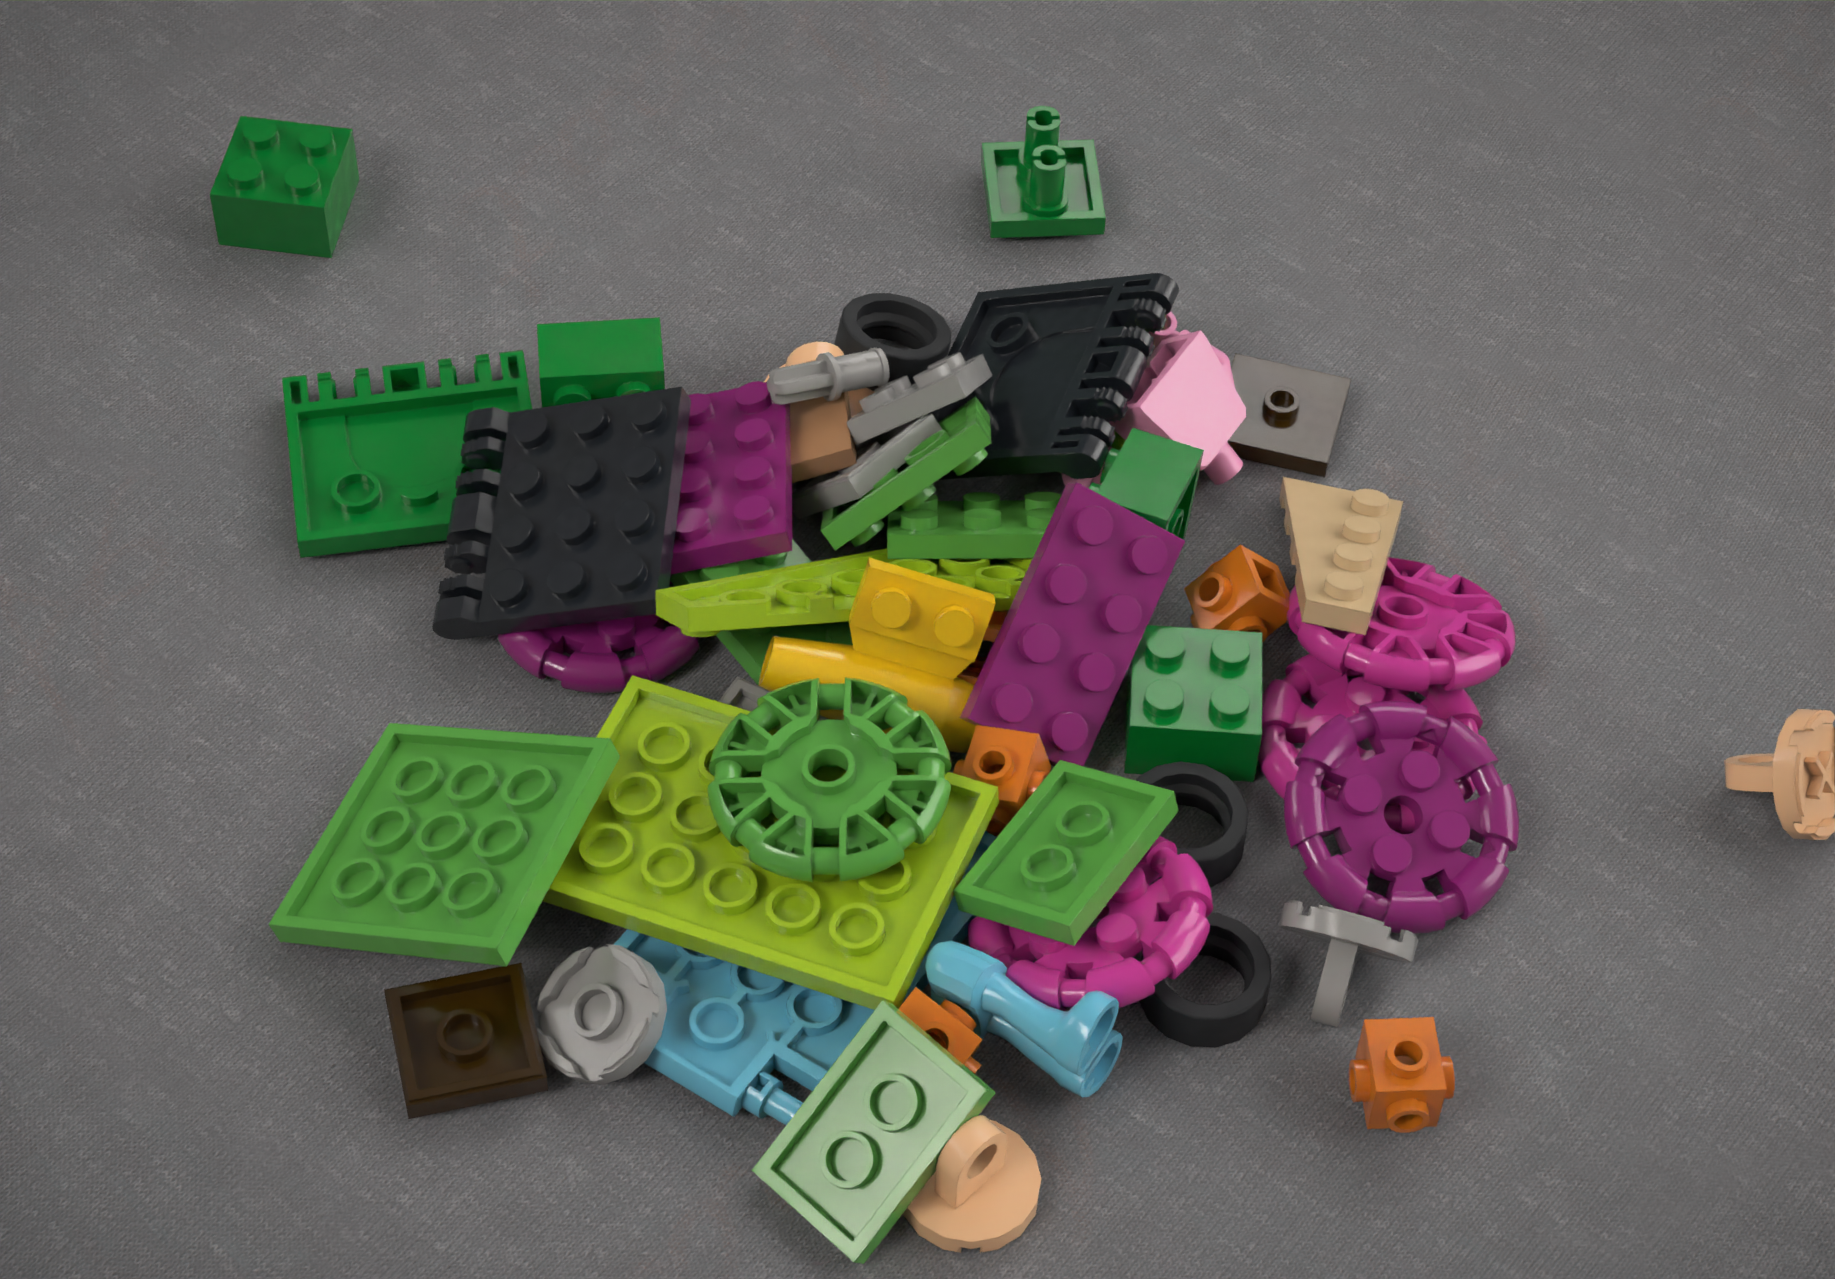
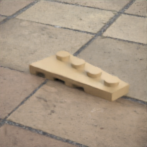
M1283 477L1279 500L1281 508L1286 511L1284 527L1286 535H1290L1291 538L1289 554L1291 565H1296L1297 570L1295 586L1302 622L1366 635L1399 525L1403 501L1389 499L1386 494L1373 489L1350 491Z

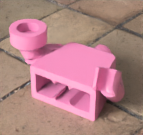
M1170 311L1166 315L1167 320L1163 329L1160 332L1155 331L1154 334L1149 332L1151 336H1154L1155 348L1151 357L1149 356L1147 359V366L1133 398L1127 402L1128 410L1121 421L1117 420L1115 423L1110 421L1109 423L1115 427L1114 430L1125 440L1132 428H1136L1204 450L1200 471L1204 470L1215 485H1220L1233 478L1243 466V461L1227 441L1246 418V407L1236 391L1228 356L1212 346L1201 330L1192 333L1188 330H1183L1180 333L1176 331L1177 320ZM1102 469L1100 474L1094 478L1073 479L1062 473V479L1065 487L1067 483L1078 482L1089 488L1092 482L1101 485Z

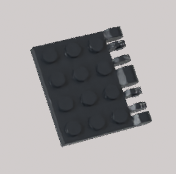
M1150 273L978 292L948 356L961 352L964 360L967 361L983 354L992 377L967 397L930 412L928 415L933 414L937 422H939L976 396L990 416L991 444L984 448L988 455L974 468L959 476L951 470L938 480L1061 472L1073 479L1094 478L1098 476L1109 453L1108 449L1112 446L1116 437L1114 435L1115 427L1109 422L1121 421L1128 410L1127 402L1133 398L1147 366V359L1149 356L1151 357L1155 348L1154 336H1151L1149 332L1154 334L1155 331L1160 332L1163 329L1167 320L1166 315L1170 313L1179 293L1177 283L1167 275Z
M683 387L516 412H507L495 407L469 412L466 416L463 433L465 444H462L460 456H462L461 464H465L473 472L466 471V473H461L460 476H457L455 486L457 488V497L452 501L447 532L449 548L445 549L444 555L445 568L455 572V574L459 573L462 575H457L455 578L450 576V578H444V581H440L438 592L440 598L435 607L433 631L440 637L460 640L656 614V590L669 588L691 407V400ZM487 469H491V470L501 469V474H500V473H497V472H493V471L487 470ZM471 573H475V574L485 573V579H482V578H479V577H476V576H472V575H470V574H471Z

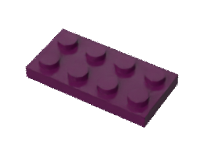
M761 381L750 382L739 388L709 394L695 393L688 395L691 400L671 575L792 551L790 403L783 405L775 404L770 392L767 390V382Z
M1078 482L1067 483L960 718L974 726L982 725L1037 733L1040 735L1052 766L1055 767L1060 760L1084 766L1185 540Z

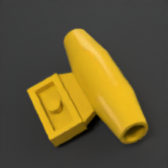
M869 557L849 614V626L853 645L773 636L763 661L759 686L771 692L791 683L819 678L820 684L845 683V677L877 683L906 696L907 706L912 710L925 711L942 734L949 752L967 754L976 726L961 719L960 716L974 685L957 676L976 660L996 604L995 596L988 592ZM820 710V715L827 719L844 720V710ZM890 727V728H888V729H886V730H882V731H883L885 734H887V733H888L890 730H892L893 728Z

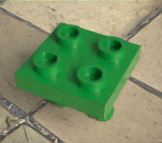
M1041 105L1029 109L1027 112L1025 141L985 142L981 145V166L990 238L1103 235L1105 232L1106 216L1094 139L1059 140L1060 115L1053 107Z

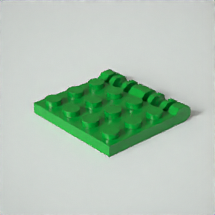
M523 350L499 352L502 380L495 381L492 380L489 354L475 355L476 362L473 364L476 383L461 385L457 384L456 368L452 364L451 358L438 359L441 387L435 388L427 387L424 361L382 366L385 393L372 395L369 368L355 369L353 383L356 397L337 399L335 380L332 379L331 372L317 373L320 401L314 402L310 401L307 375L282 377L296 533L300 558L447 540L452 501L457 497V488H455L457 476H460L461 473H466V471L473 472L471 468L461 464L462 456H460L462 444H465L463 433L467 414L473 410L491 407L507 412L532 409ZM487 469V470H490V471L497 472V473H500V474H501V469H497V470Z

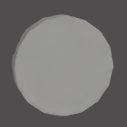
M606 944L609 947L603 946L597 949L589 946L575 951L554 969L540 993L537 1010L542 1012L540 1020L541 1029L536 1027L540 1049L551 1066L581 1083L604 1085L627 1077L648 1059L662 1035L667 1012L664 983L650 962L621 945Z

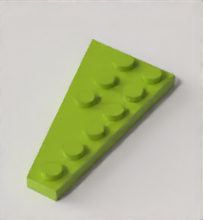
M881 549L656 590V615L680 628L682 634L691 637H710L717 635L722 630L848 622L849 614L869 557L994 594L996 604L993 611H1003L1010 609L1033 558L888 559V550Z

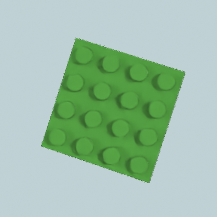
M389 723L268 925L280 942L508 966L617 764L620 755L610 738Z

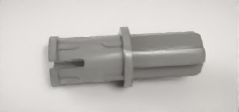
M877 347L870 348L868 351L834 357L829 352L821 353L817 356L816 361L771 370L767 380V390L770 392L773 402L778 405L824 397L827 401H834L839 399L842 392L872 386H885L889 380L888 360L883 350Z

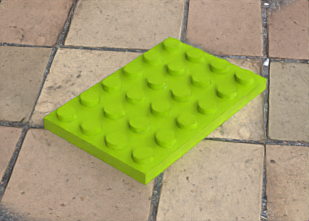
M632 675L596 737L610 738L620 758L543 901L873 1010L877 1008L882 1000L892 1003L899 1008L954 897L953 890L961 882L999 804L998 787L951 772L945 774V779L950 782L951 791L947 807L933 833L922 844L915 842L910 844L903 850V860L878 873L840 882L839 875H814L813 882L780 876L751 862L749 850L743 845L735 847L729 843L714 819L708 800L707 788L714 781V776L709 771L713 750L728 724L739 713L747 715L751 711ZM773 728L768 733L773 736L778 730ZM822 766L815 770L812 776L817 780L830 782L841 778L847 771L839 766ZM897 769V775H916L912 769ZM749 772L746 777H761V772ZM885 811L876 821L885 828H888L896 819ZM771 813L762 820L761 825L768 829L779 819ZM814 840V847H839V843L823 845Z

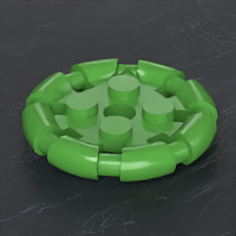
M845 677V683L820 684L819 678H814L775 689L758 698V707L749 714L739 713L728 724L713 750L709 771L714 776V781L708 785L707 793L711 811L722 834L732 846L738 847L743 845L748 849L749 859L754 864L777 875L795 880L813 882L814 875H839L840 882L873 875L895 865L904 859V849L913 842L918 844L924 843L933 833L944 814L951 791L950 782L945 779V774L951 770L950 755L943 736L934 721L925 711H914L908 707L906 696L891 688L861 679ZM820 710H844V720H819ZM890 727L893 728V729L890 730L887 734H885V733L882 731V730H886V729H888V728H890ZM775 728L778 731L773 736L768 733ZM822 766H839L847 771L841 778L830 782L820 781L812 776L813 772ZM897 769H912L916 775H897ZM749 772H761V777L746 776ZM885 811L896 819L888 828H885L876 821ZM773 813L779 820L768 829L764 828L761 825L762 820ZM814 840L823 845L839 843V847H814Z

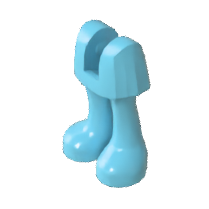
M946 941L933 946L928 953L925 969L928 983L931 987L932 1000L938 1005L943 1000H949L963 1009L976 1022L977 1026L973 1032L983 1039L986 1033L990 1032L1005 1039L1035 1065L1054 1078L1058 1085L1080 1097L1091 1096L1106 1081L1117 1061L1123 1040L1121 1033L1112 1029L1119 1009V1002L1116 998L1102 991L1095 990L1085 994L1069 1011H1062L1032 998L1005 976L1007 967L1003 962L959 942Z

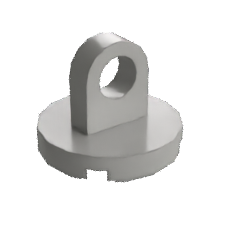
M1289 900V902L1284 903L1279 927L1295 934L1330 944L1311 1014V1021L1338 1027L1358 952L1393 961L1413 962L1418 943L1414 933L1401 929L1399 941L1393 940L1390 936L1391 928L1384 926L1385 922L1323 905L1318 907L1310 906L1308 916L1302 915L1304 908L1302 902Z

